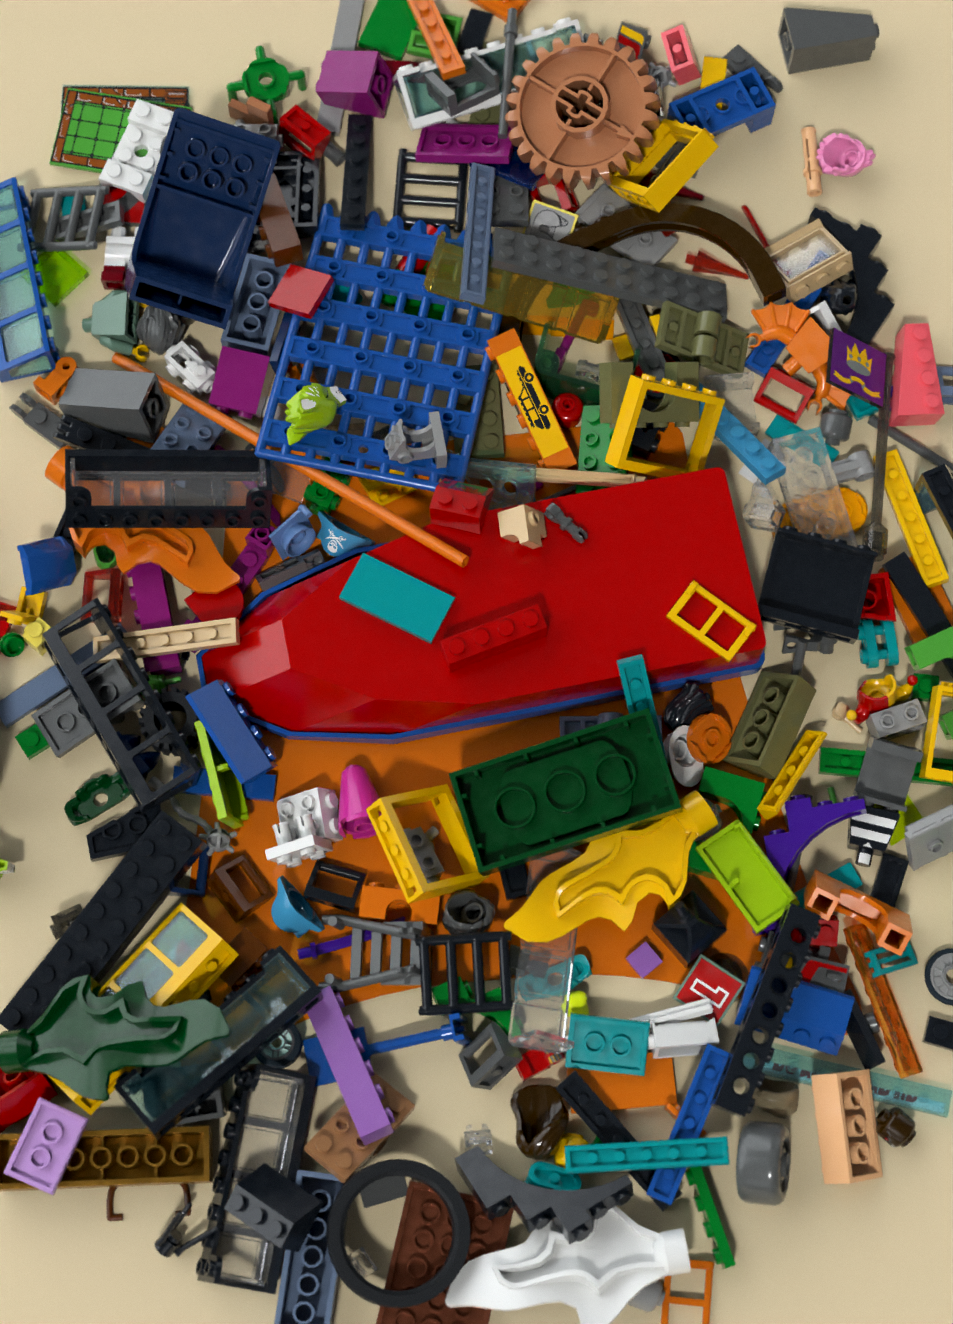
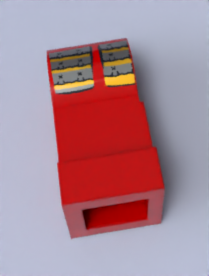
M553 1039L526 1053H522L523 1059L515 1067L524 1082L564 1060L566 1056L557 1039Z

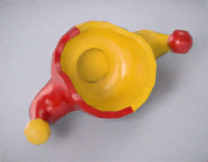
M887 674L883 679L865 680L857 691L859 704L855 710L847 711V719L855 724H861L868 719L870 714L891 708L894 703L909 699L914 685L918 683L917 676H908L907 683L901 686H897L896 680L891 674Z

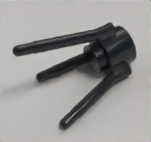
M188 1202L184 1209L179 1211L172 1219L165 1232L155 1241V1248L164 1257L169 1258L173 1254L179 1257L188 1248L219 1231L220 1226L217 1225L182 1245L183 1237L176 1228L192 1207V1203Z

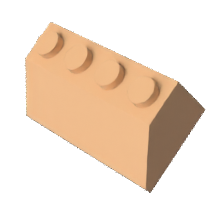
M869 1069L811 1075L824 1184H850L883 1177Z

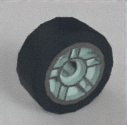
M265 1020L259 1023L252 1037L268 1024ZM295 1024L278 1037L282 1040L280 1047L275 1048L271 1043L256 1056L259 1062L265 1066L281 1069L288 1067L297 1060L301 1054L303 1043L302 1036Z

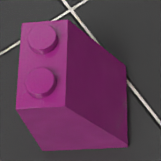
M327 50L325 59L321 64V73L319 80L316 82L315 89L325 105L372 115L377 118H384L394 83L392 79L394 75L378 51Z
M222 346L209 404L224 414H229V411L238 412V417L252 420L253 416L260 418L275 374L269 362L270 357Z

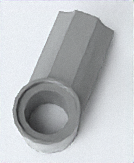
M867 450L855 452L846 459L823 465L824 478L829 486L851 480L861 482L876 475Z

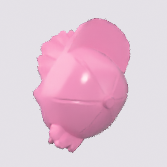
M832 133L823 138L824 142H820L816 159H819V166L822 168L823 174L852 177L860 173L864 168L872 165V160L876 157V154H874L873 150H866L859 140L852 139L847 134L840 133L838 135Z

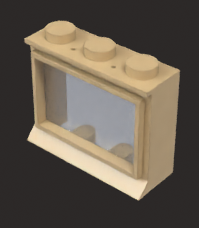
M819 218L765 248L786 285V298L793 303L853 270L851 252H848L824 228Z

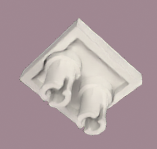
M312 814L302 815L303 818L301 816L296 818L301 836L300 839L292 841L289 822H281L279 826L278 824L273 825L272 828L274 829L277 846L266 849L265 854L267 860L276 862L277 865H286L287 868L301 865L302 860L308 858L311 860L324 858L326 856L325 853L333 851L331 840L316 835Z

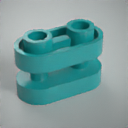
M872 619L860 620L857 640H861L862 649L859 651L861 664H865L867 669L878 668L879 660L885 659L886 666L898 665L899 652L894 623L892 621L879 620V625L874 626ZM876 635L881 636L883 649H877Z
M546 1162L532 1164L525 1180L528 1184L547 1189L580 1190L581 1178L578 1174H566L565 1168Z

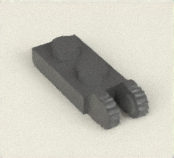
M739 44L722 58L727 59V69L733 75L755 67L764 84L766 83L777 93L783 90L781 82L775 76H771V73Z
M24 392L19 398L24 404L31 407L32 410L26 414L15 404L9 407L16 416L23 420L25 425L56 448L61 449L67 445L55 440L53 435L55 432L65 435V433L57 430L58 424L69 425L63 423L61 418L39 402L36 403Z

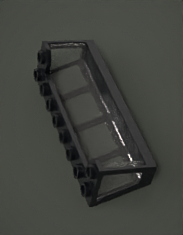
M65 449L66 528H270L273 491L270 460L256 457L254 454L255 450Z
M261 1064L245 1065L235 1074V1093L231 1097L228 1107L231 1112L229 1122L225 1124L223 1137L225 1138L224 1148L221 1149L218 1156L219 1173L215 1177L212 1190L215 1192L213 1203L209 1205L207 1211V1219L209 1220L207 1230L217 1225L220 1226V1230L201 1241V1245L204 1248L202 1258H199L196 1265L198 1281L270 1294L276 1293L284 1249H280L229 1213L224 1207L236 1184L264 1163L296 1183L316 1076Z

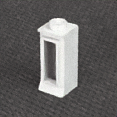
M715 1018L708 1022L704 1020L658 1024V1026L652 1023L647 1049H652L653 1059L703 1055L707 1044L713 1046L719 1044Z

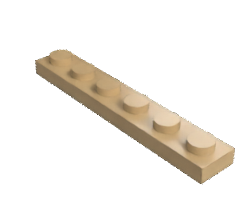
M227 618L123 633L124 639H122L127 647H132L137 658L240 645L239 620L237 618ZM108 635L93 637V655L112 643ZM114 650L96 663H107L114 658L122 661V658L117 650Z

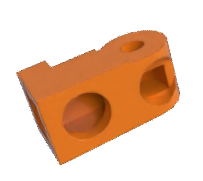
M71 357L60 358L56 363L55 369L45 379L39 376L33 382L36 392L53 405H56L60 397L63 396L68 380L72 377L75 368H78L76 361Z

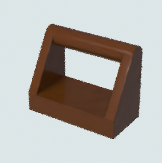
M245 855L214 870L207 880V884L235 923L243 920L274 897L272 891ZM239 866H241L262 895L251 903L247 901L228 875Z

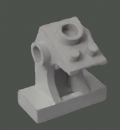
M439 411L429 412L428 426L420 430H408L403 425L402 419H399L395 425H392L390 433L385 438V448L388 450L389 460L406 464L414 460L435 458L437 469L446 468L447 451ZM408 443H422L421 448H411L407 446Z

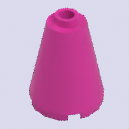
M350 765L341 774L338 831L345 838L346 834H351L353 839H363L377 835L366 812V808L377 801L379 796L367 770L360 765Z

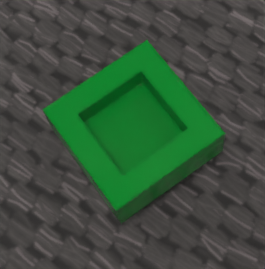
M914 673L913 675L918 678V683L913 687L911 700L918 698L919 701L930 702L932 687L939 685V676Z
M37 724L15 736L29 760L50 748Z

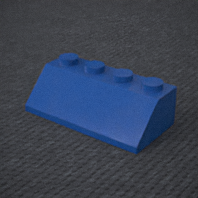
M215 680L188 694L185 698L241 784L254 782L278 766L275 762V759H277L276 754L270 746L266 747L261 740L263 735L260 729L255 724L252 725L248 720L249 713L242 703H237L233 696L235 691L228 681Z
M754 965L751 967L738 1004L734 1023L740 1026L762 970L760 967ZM779 979L773 980V990L776 993L782 992L783 983ZM801 980L798 988H793L790 996L793 998V1003L789 1012H784L781 1020L784 1023V1027L779 1038L837 1056L845 1036L855 997ZM766 1003L762 1008V1012L765 1017L771 1018L774 1014V1009L770 1004ZM758 1028L755 1029V1031L763 1033L762 1030Z

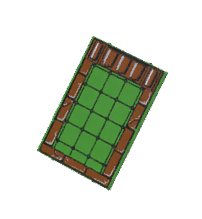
M68 88L49 162L50 165L101 173L108 158L112 159L129 124L127 118L137 99ZM142 100L173 112L177 108L193 110L192 107ZM140 149L135 155L137 157H144L148 151Z

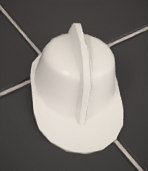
M682 725L667 735L663 745L667 763L671 765L675 779L685 787H692L697 785L702 779L704 769L703 763L696 761L691 756L687 748L686 739L689 726Z

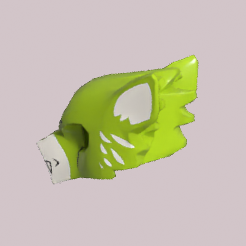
M311 383V385L303 386L298 393L286 402V406L289 409L285 410V414L288 415L285 420L292 423L287 429V439L290 446L299 442L308 433L325 428L332 423L337 408L344 405L347 401L337 386L324 387L318 383Z

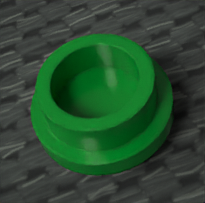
M16 632L6 633L0 640V651L5 656L15 657L24 650V639Z

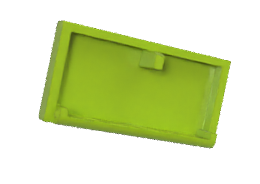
M201 721L194 722L218 820L233 829L244 826L243 821L250 817L241 783Z
M739 819L695 847L697 853L702 857L756 934L779 920L787 905L791 903L797 906L800 905L793 891Z

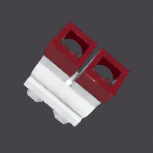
M122 226L113 228L110 236H106L104 269L101 274V282L105 290H126L125 277L138 227L135 228L134 237H126V228Z

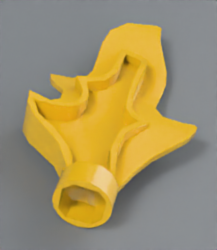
M694 790L679 800L683 812L591 841L584 854L544 878L522 908L505 921L504 928L526 942L548 943L563 937L585 922L599 917L611 920L625 932L633 921L637 903L649 893L663 898L669 911L680 901L686 887L688 857L693 842L699 836H702L718 825L713 811L700 793Z

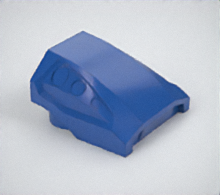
M63 536L51 537L17 546L20 552L25 579L26 596L71 585L77 570L73 547Z

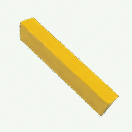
M805 731L757 807V810L764 819L768 820L779 813L826 738V732Z

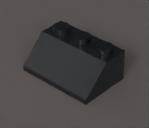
M264 1163L236 1184L224 1209L280 1249L299 1252L324 1202L270 1165Z

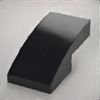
M471 8L458 43V53L465 55L464 51L473 47H477L478 51L483 49L485 38L488 37L493 14Z

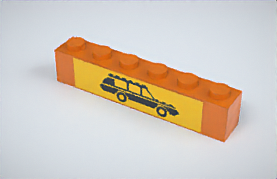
M515 328L487 340L488 347L485 348V351L490 361L495 360L499 368L495 370L500 383H506L509 389L506 396L511 406H517L520 413L516 416L522 429L527 428L530 437L527 438L532 451L537 450L541 458L537 460L539 467L567 469L576 465L577 462Z

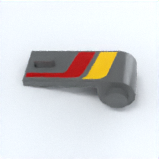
M621 22L616 39L620 50L626 46L633 48L636 60L642 57L643 49H648L651 35H648V29Z
M787 954L782 956L781 962L783 966L791 968L793 964L792 958ZM810 956L807 963L803 962L800 973H803L802 981L844 994L850 966Z

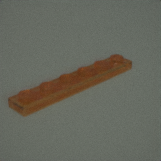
M861 923L844 928L846 943L851 949L856 969L861 975L865 992L871 1001L875 1018L880 1024L885 1044L890 1050L894 1067L899 1073L900 1079L922 1073V1067L886 975L873 978L872 973L875 971L873 967L869 968L868 963L871 962L870 959L865 958L864 953L875 949L867 927Z

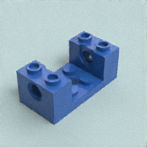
M752 67L669 103L667 119L677 120L680 123L686 122L690 126L696 125L701 129L706 128L714 136L743 123L746 124L748 130L752 133L772 123L776 104L755 67ZM725 103L729 108L722 111L716 107V104Z

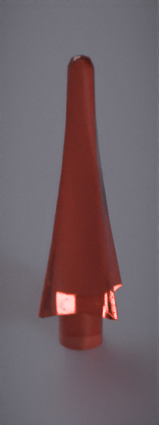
M698 251L697 256L687 253L685 263L693 265L692 272L749 279L746 273L731 268L701 251Z

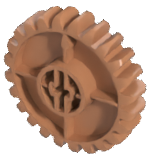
M573 33L570 37L569 45H564L563 41L558 37L553 39V51L550 53L543 47H539L536 50L539 58L537 63L531 60L523 62L522 66L527 74L526 77L518 75L514 76L512 80L518 93H510L506 97V102L512 109L505 115V121L512 128L509 132V139L512 145L518 147L517 155L524 163L530 162V169L534 175L540 176L545 173L546 179L551 185L558 184L563 178L567 188L574 190L579 180H583L587 190L594 189L596 178L601 177L606 185H610L613 183L612 172L617 170L623 176L628 175L630 171L626 162L631 160L635 163H641L644 157L639 147L647 148L652 147L654 144L652 134L648 130L659 128L660 120L654 112L658 111L661 107L659 96L654 94L657 90L655 78L647 75L649 69L643 59L636 60L634 49L626 46L620 50L618 41L614 37L608 38L603 45L598 33H591L586 43L582 42L579 33ZM599 100L603 101V109L597 106ZM575 108H577V109L580 110V112H579L578 114H577ZM587 109L589 110L591 116L585 113ZM563 114L570 118L566 124L563 122Z

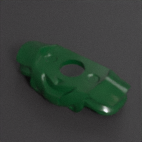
M118 772L112 776L103 774L98 778L88 780L82 788L78 789L75 792L76 797L65 804L64 810L70 823L73 826H77L94 819L124 801L130 795V792ZM99 794H106L108 796L107 803L104 806H96L94 804L95 797Z

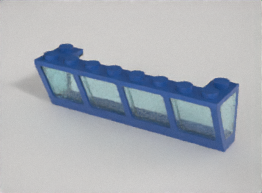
M16 177L0 183L1 383L52 372L57 361L60 359V353L55 345L54 338L49 337L48 330L52 329L50 316L45 315L44 308L48 307L45 293L40 291V286L44 285L41 272L36 271L35 266L39 264V258L36 249L32 250L31 243L35 242L32 228H28L27 221H31L29 213L31 206L28 196L26 197L24 186H19Z

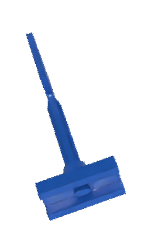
M460 1013L449 1015L450 1024L441 1025L439 1029L372 1044L367 1042L364 1026L350 1031L353 1039L359 1037L365 1051L360 1055L363 1062L369 1060L371 1067L370 1057L379 1053L442 1039L444 1041L454 1040V1042L462 1046L472 1042L470 1037L462 1034L466 1030L465 1026H461V1024L468 1023V1019ZM318 1037L303 1040L309 1075L317 1077L315 1087L335 1083L336 1079Z

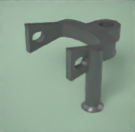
M773 624L774 631L791 629ZM807 633L810 639L785 634L782 654L795 653L792 670L789 674L802 677L801 672L806 651L832 654L837 640ZM790 642L796 643L794 646H787Z

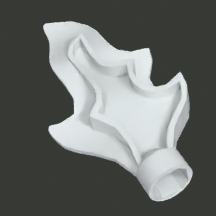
M615 1206L608 1210L602 1218L592 1220L593 1231L586 1239L580 1242L575 1241L569 1245L556 1223L550 1220L544 1228L533 1230L526 1242L468 1261L450 1284L445 1303L451 1308L478 1307L499 1311H513L542 1304L561 1302L576 1308L580 1324H611L625 1306L644 1287L667 1275L691 1273L684 1230L679 1228L656 1233L638 1225Z

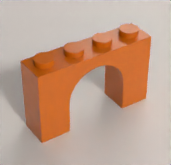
M815 869L804 890V909L820 915L821 918L829 921L834 911L845 914L868 927L875 934L878 946L901 956L913 935L910 915Z

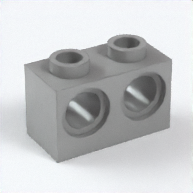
M918 698L870 714L866 720L871 736L888 741L921 730L927 723Z

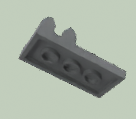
M115 658L85 678L100 706L103 708L135 688L122 665ZM67 690L31 715L58 758L63 757L95 735L70 690ZM139 694L109 713L107 715L112 725L123 722L125 719L124 714L131 710H140L144 707V700Z

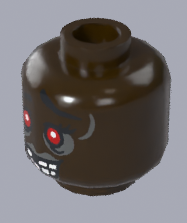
M899 1107L889 1110L884 1108L876 1117L878 1122L876 1125L877 1134L892 1147H905L916 1135L914 1120Z

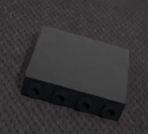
M791 526L779 527L775 533L758 602L761 621L854 644L858 639V626L874 560L878 552L872 551V548L865 545H857V547L847 545V542L842 539L827 540L821 534L809 532L808 534L800 533L797 528Z

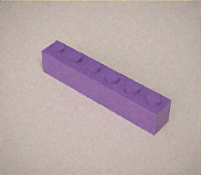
M331 986L321 989L323 999L307 1013L364 1146L394 1133L391 1123H394L395 1119L389 1107L383 1108L380 1100L384 1099L385 1096L379 1083L373 1085L370 1077L375 1075L369 1060L363 1062L360 1054L365 1051L359 1037L353 1039L350 1031L355 1028L349 1014L343 1016L341 1008L345 1007L340 993L334 994Z

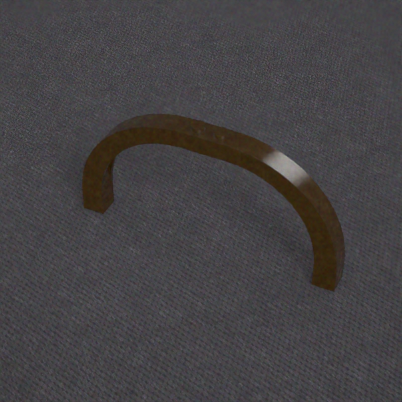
M667 203L659 213L642 206L629 208L609 217H600L595 223L587 227H578L573 233L557 241L598 252L620 241L644 233L658 231L687 233L709 240L728 252L747 273L763 306L768 305L769 302H775L786 297V285L771 257L759 241L735 221L717 212L694 205ZM519 274L507 295L498 335L515 328L522 343V333L528 311L538 293L547 284V280ZM514 405L515 410H516L517 414L519 415L520 413H519V411H518V409H517V406Z

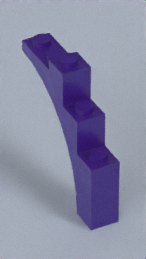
M805 795L790 797V801H785L789 832H785L784 829L770 831V835L764 836L767 857L786 882L788 874L798 856L813 839L829 827L845 819L867 814L864 799H859L858 796L844 798L843 802L833 804V801L828 800L819 802L816 807H813L810 797L806 798ZM780 919L758 934L753 930L754 935H765L770 930L776 933Z

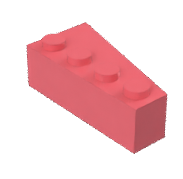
M929 323L905 324L895 336L893 361L895 366L894 375L892 376L893 391L890 399L891 416L888 426L934 425L945 413Z

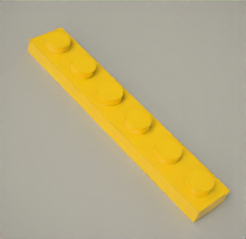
M897 449L873 456L874 465L917 572L928 588L949 582V576Z

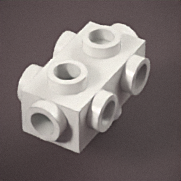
M180 341L177 345H172L164 356L167 364L166 370L174 378L180 376L184 380L182 385L189 393L192 394L195 391L199 396L203 392L206 394L210 393L216 368L208 360L204 362L199 357L200 353L193 345L187 346L183 341ZM185 361L186 367H182L180 363Z

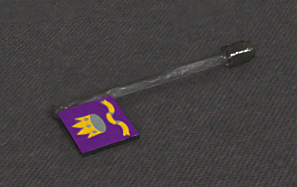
M832 328L830 329L826 382L879 408L871 523L863 528L862 545L872 548L874 552H878L874 562H879L887 554L888 529L882 525L892 369L895 355L892 352L882 353L852 336Z

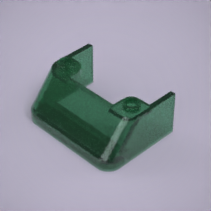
M546 322L534 363L535 374L546 397L555 399L562 393H572L581 399L583 406L600 405L599 385L557 373L560 359L554 351L547 349L554 322ZM641 346L636 348L632 360L634 376L636 375L643 351Z

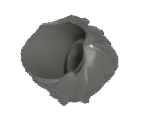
M147 306L142 317L137 322L136 334L153 353L160 356L166 353L172 345L179 343L185 329V324L181 322L177 314Z
M464 889L453 894L447 900L442 918L443 925L449 931V934L485 932L490 928L495 916V905L486 897L477 895L474 890Z

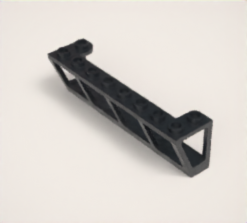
M96 598L42 634V644L140 811L144 813L195 786L201 763L194 753L191 754L186 747L188 742L182 732L178 733L174 727L175 720L169 710L165 711L162 707V698L157 689L152 690L148 681L150 679L146 670L143 667L139 668L135 661L137 657L131 646L127 647L122 640L124 639L123 632L118 625L114 626L112 623L109 608L106 604L102 605L99 599ZM92 610V615L90 617L64 629L65 627H67L68 625H70L71 623H73L74 621H76L77 619H79L80 617H82L83 615ZM94 622L102 635L107 634L112 643L77 665L61 637ZM114 650H117L138 686L103 708L90 689L82 672ZM142 692L163 729L128 751L107 715ZM165 736H168L181 757L180 765L183 773L152 792L135 765L133 758ZM185 780H188L187 783H185V784L179 786L178 788L172 790L173 788H175L176 786H178L179 784H181V783L184 782Z

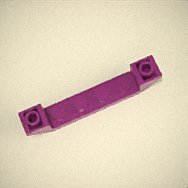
M271 525L270 528H252L245 537L246 547L231 566V569L240 576V582L236 585L241 590L243 596L256 579V575L266 565L273 551L274 545L269 535L276 528ZM195 617L193 621L187 619L184 624L198 623L200 620Z

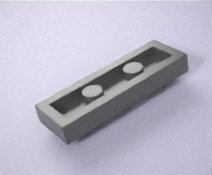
M120 200L103 204L97 233L123 226L124 206ZM92 208L80 212L75 239L86 236ZM70 214L58 218L55 231L57 242H62L65 239Z

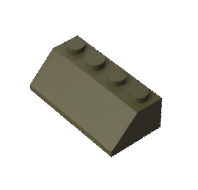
M762 671L730 741L732 742L731 748L723 761L755 776L775 780L785 764L816 693V689L799 675Z

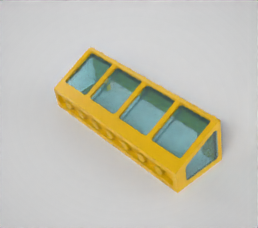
M180 903L100 989L98 997L113 996L128 984L142 980L146 988L147 999L155 1006L166 1007L188 1000H198L239 954L183 903ZM124 1067L111 1073L108 1085L109 1095L115 1090L113 1086L117 1083V1078L126 1071H132L135 1067ZM49 1076L90 1116L104 1102L84 1098L62 1081Z

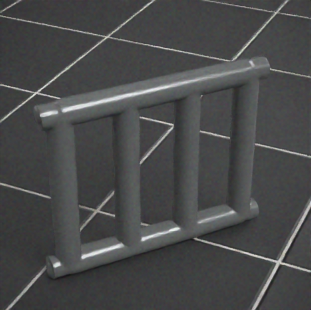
M109 186L31 189L32 203L31 210L29 211L31 221H27L28 228H32L33 233H35L42 198L53 197L43 242L31 243L32 250L36 249L37 252L97 249L98 244L95 239L105 194L110 192ZM95 195L85 241H74L84 196ZM74 196L65 239L62 242H53L63 197ZM24 242L18 244V252H25Z

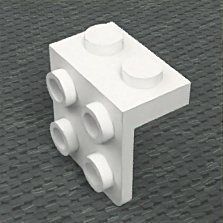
M316 787L278 800L279 822H289L292 841L301 838L296 818L299 816L303 818L302 815L312 814L317 836L331 840V842L343 840L338 831L339 811L335 790Z

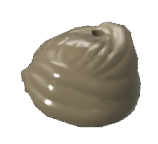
M764 1078L761 1087L755 1089L752 1098L755 1099V1105L759 1109L769 1112L775 1117L785 1119L797 1111L799 1088L791 1082Z

